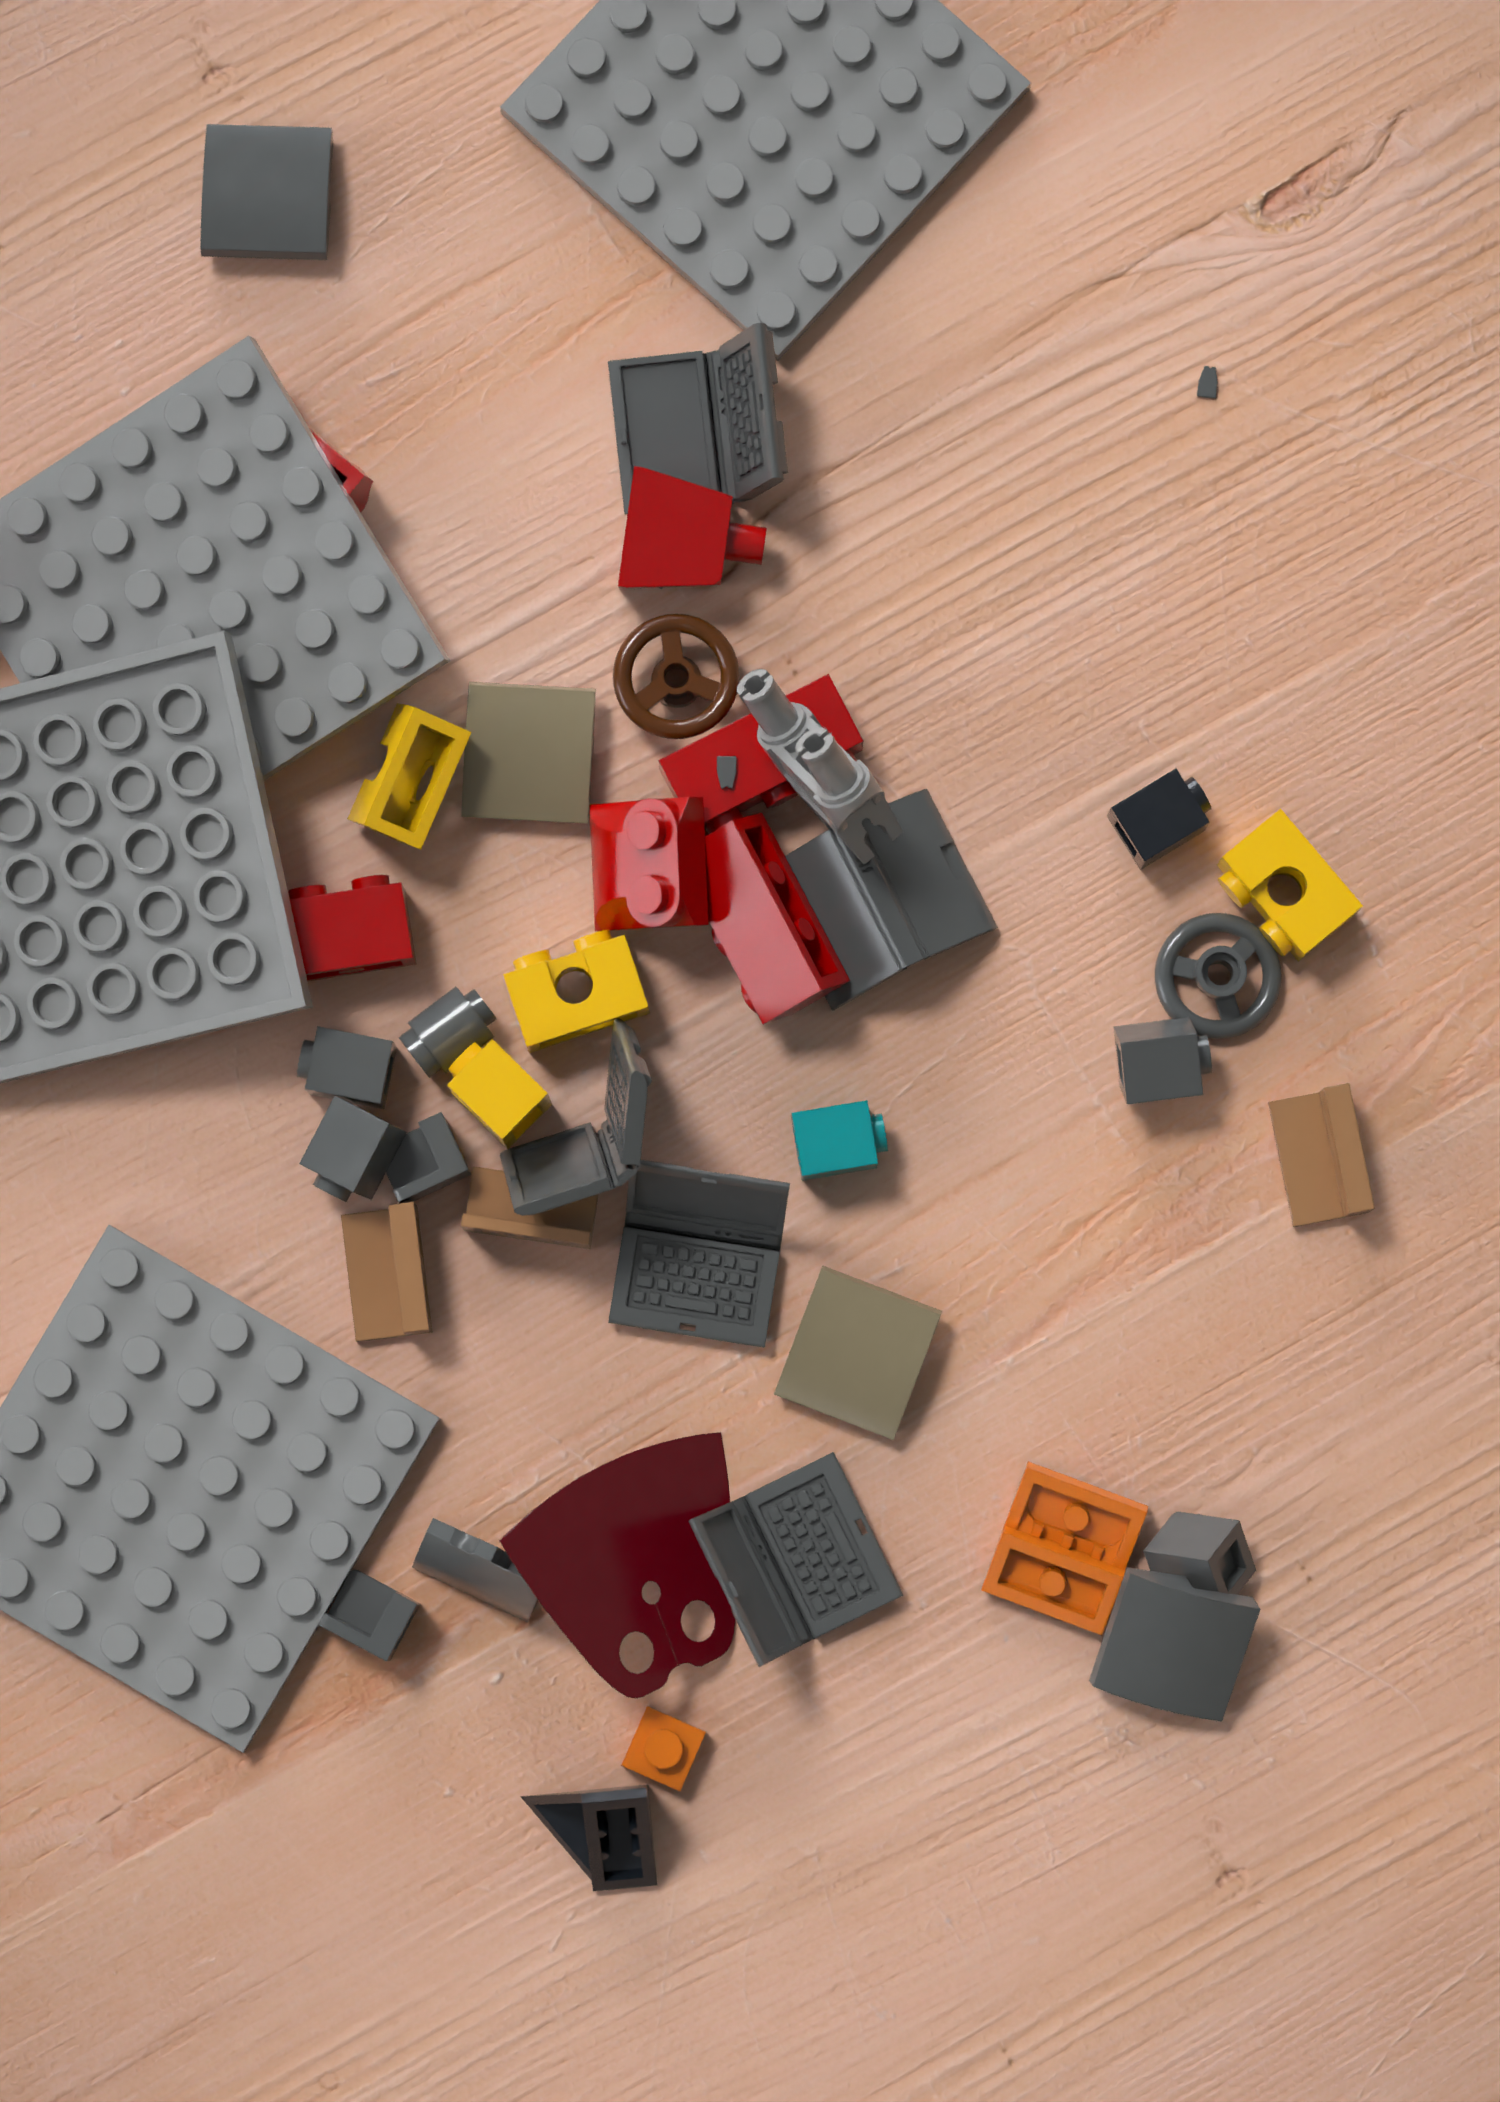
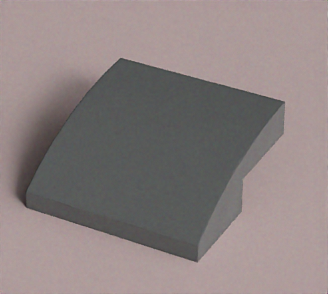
M207 124L201 206V257L327 260L331 213L329 192L333 154L332 128Z
M1127 1567L1089 1681L1095 1688L1133 1702L1177 1714L1222 1722L1260 1612V1607L1251 1596L1193 1588L1187 1577L1183 1575Z

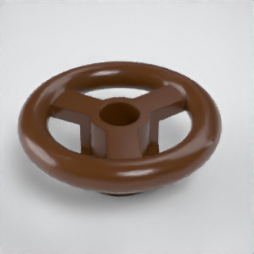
M686 614L661 615L639 625L622 643L613 667L614 691L624 713L642 730L667 739L694 737L716 726L731 709L737 696V686L740 680L738 660L728 639L709 622ZM680 633L693 635L711 648L719 663L720 683L701 676L696 663L683 656ZM661 635L664 659L655 666L652 672L651 683L635 694L632 684V669L635 659L640 650L649 641ZM672 669H681L687 673L688 681L680 688H672L664 681L667 672ZM697 697L712 702L700 714L684 720H668L649 712L659 702L672 708L688 706Z

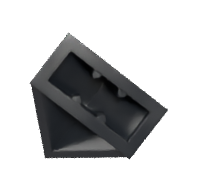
M648 1784L520 1796L591 1879L593 1891L657 1885Z

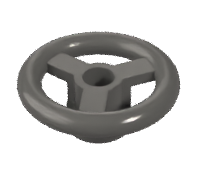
M1209 913L1187 920L1167 937L1156 960L1155 986L1163 1008L1172 1019L1190 1017L1198 1036L1207 1035L1211 1039H1226L1245 1034L1258 1026L1269 1015L1280 992L1281 965L1277 952L1256 925L1232 914ZM1226 932L1240 937L1231 948L1227 946L1212 947L1205 951L1198 960L1178 956L1191 940L1205 933ZM1256 952L1262 967L1261 989L1254 1003L1245 1012L1240 1014L1235 994L1243 986L1247 977L1245 961ZM1213 964H1222L1227 967L1230 972L1229 983L1225 985L1212 983L1208 977V968ZM1174 976L1196 981L1203 993L1214 998L1220 1020L1201 1017L1188 1009L1177 994Z

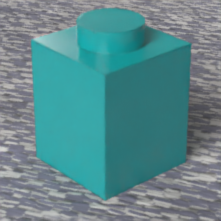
M868 1100L791 1113L802 1181L876 1169L878 1166L877 1153L888 1151L882 1113L870 1115Z

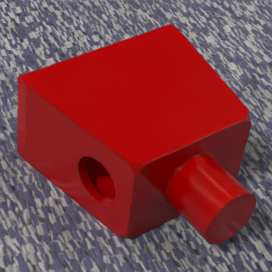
M634 466L618 587L631 589L720 586L724 560L762 565L767 527L729 522L733 500L731 495L651 469Z

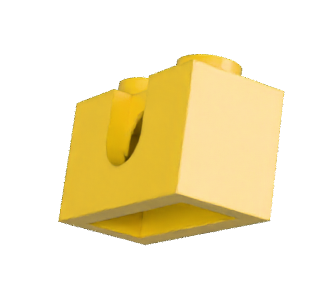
M397 703L380 741V744L388 747L384 764L374 780L364 779L347 819L400 843L421 850L472 732L416 707ZM432 766L433 774L424 795L417 801L416 793L420 781L426 770Z
M1281 808L1222 856L1217 864L1224 873L1218 878V882L1227 895L1240 908L1251 902L1266 920L1259 927L1262 935L1279 955L1284 957L1290 952L1298 962L1356 915L1363 907L1360 901ZM1276 875L1292 877L1300 887V900L1291 906L1277 904L1269 896L1267 889L1268 880Z
M602 930L573 941L576 950L574 953L552 960L549 950H542L513 961L515 971L503 974L529 1053L611 1027L614 1020L618 1018L626 1022L650 1014L625 934L612 938L609 930ZM573 971L586 974L593 982V989L589 997L583 1002L576 1004L563 1001L556 992L557 984L561 977Z
M493 1039L483 1049L474 1042L448 1069L454 1077L447 1084L448 1088L452 1091V1095L506 1149H509L552 1106L548 1093Z

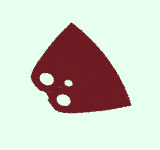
M721 1432L699 1434L658 1443L605 1463L582 1475L550 1496L499 1540L524 1581L565 1636L589 1665L611 1687L626 1697L637 1699L658 1690L665 1685L670 1672L675 1667L683 1663L702 1667L721 1657L727 1652L732 1643L736 1619L717 1577L714 1576L688 1522L695 1517L730 1502L729 1481ZM649 1581L657 1583L660 1588L661 1595L655 1604L645 1602L642 1597L643 1585ZM696 1600L703 1601L709 1605L715 1618L712 1634L706 1640L700 1642L688 1638L681 1624L682 1612L685 1606ZM632 1632L645 1634L650 1639L654 1650L653 1661L650 1667L638 1674L632 1673L624 1667L619 1654L620 1645L624 1637Z

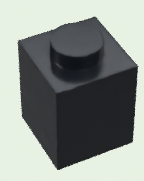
M1175 768L1111 807L1107 817L1141 870L1204 832L1210 823L1205 813L1211 810V805L1198 782L1193 777L1184 781Z

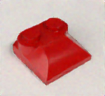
M703 797L647 798L638 801L590 804L595 931L709 925Z

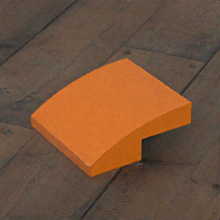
M1028 1461L981 1591L1102 1635L1118 1595L1125 1569L1147 1515L1148 1506Z

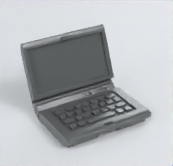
M765 323L751 325L721 345L719 350L708 353L695 351L608 361L624 514L628 515L634 466L651 469L733 496L732 504L752 500L784 480L783 474L788 473L783 422L776 419L773 385L778 383L773 333L767 331Z
M928 789L920 790L888 803L903 830V833L894 841L878 825L874 826L867 818L863 819L862 826L866 831L864 842L875 855L865 864L849 850L832 829L825 831L785 856L850 979L848 983L825 995L832 1011L907 969V967L998 928Z
M615 1019L613 1023L604 1106L607 1120L601 1124V1129L598 1133H594L590 1122L507 1149L500 1153L512 1205L516 1214L526 1216L541 1213L615 1189L632 1178L640 1168L647 1088L652 1079L645 1060L638 1056L641 1047L635 1030L627 1026L626 1022L622 1019Z
M641 1160L640 1168L629 1179L625 1225L608 1323L765 1348L790 1183ZM680 1325L696 1327L695 1331L682 1330Z
M834 1452L741 1498L688 1521L714 1576L717 1577L732 1608V1613L758 1667L903 1596ZM860 1518L868 1532L864 1535L856 1522Z

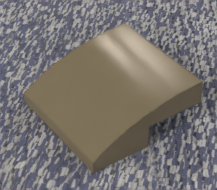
M469 682L466 730L472 733L464 750L461 817L588 824L596 689Z
M822 1266L774 1395L894 1440L942 1311Z

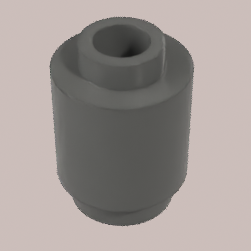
M455 986L410 1020L408 1024L411 1028L402 1034L399 1039L430 1078L441 1069L445 1073L449 1072L448 1069L452 1063L474 1042L482 1047L494 1038L487 1026L493 1023L496 1017L475 989L464 996Z

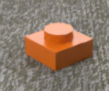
M647 1706L621 1766L677 1791H681L706 1731Z

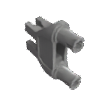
M765 669L754 670L740 680L737 686V693L759 724L757 739L779 772L828 829H832L863 864L875 856L864 842L866 831L862 826L863 819L867 818L874 826L878 825L892 841L903 833L901 826L885 799L884 791L867 766L860 759L855 761L836 742L831 733L820 725L814 714L807 707L799 703L790 702L772 675Z

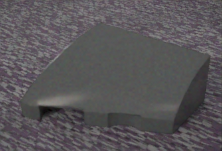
M432 1519L412 1568L528 1623L538 1599L524 1581L506 1551L437 1519Z

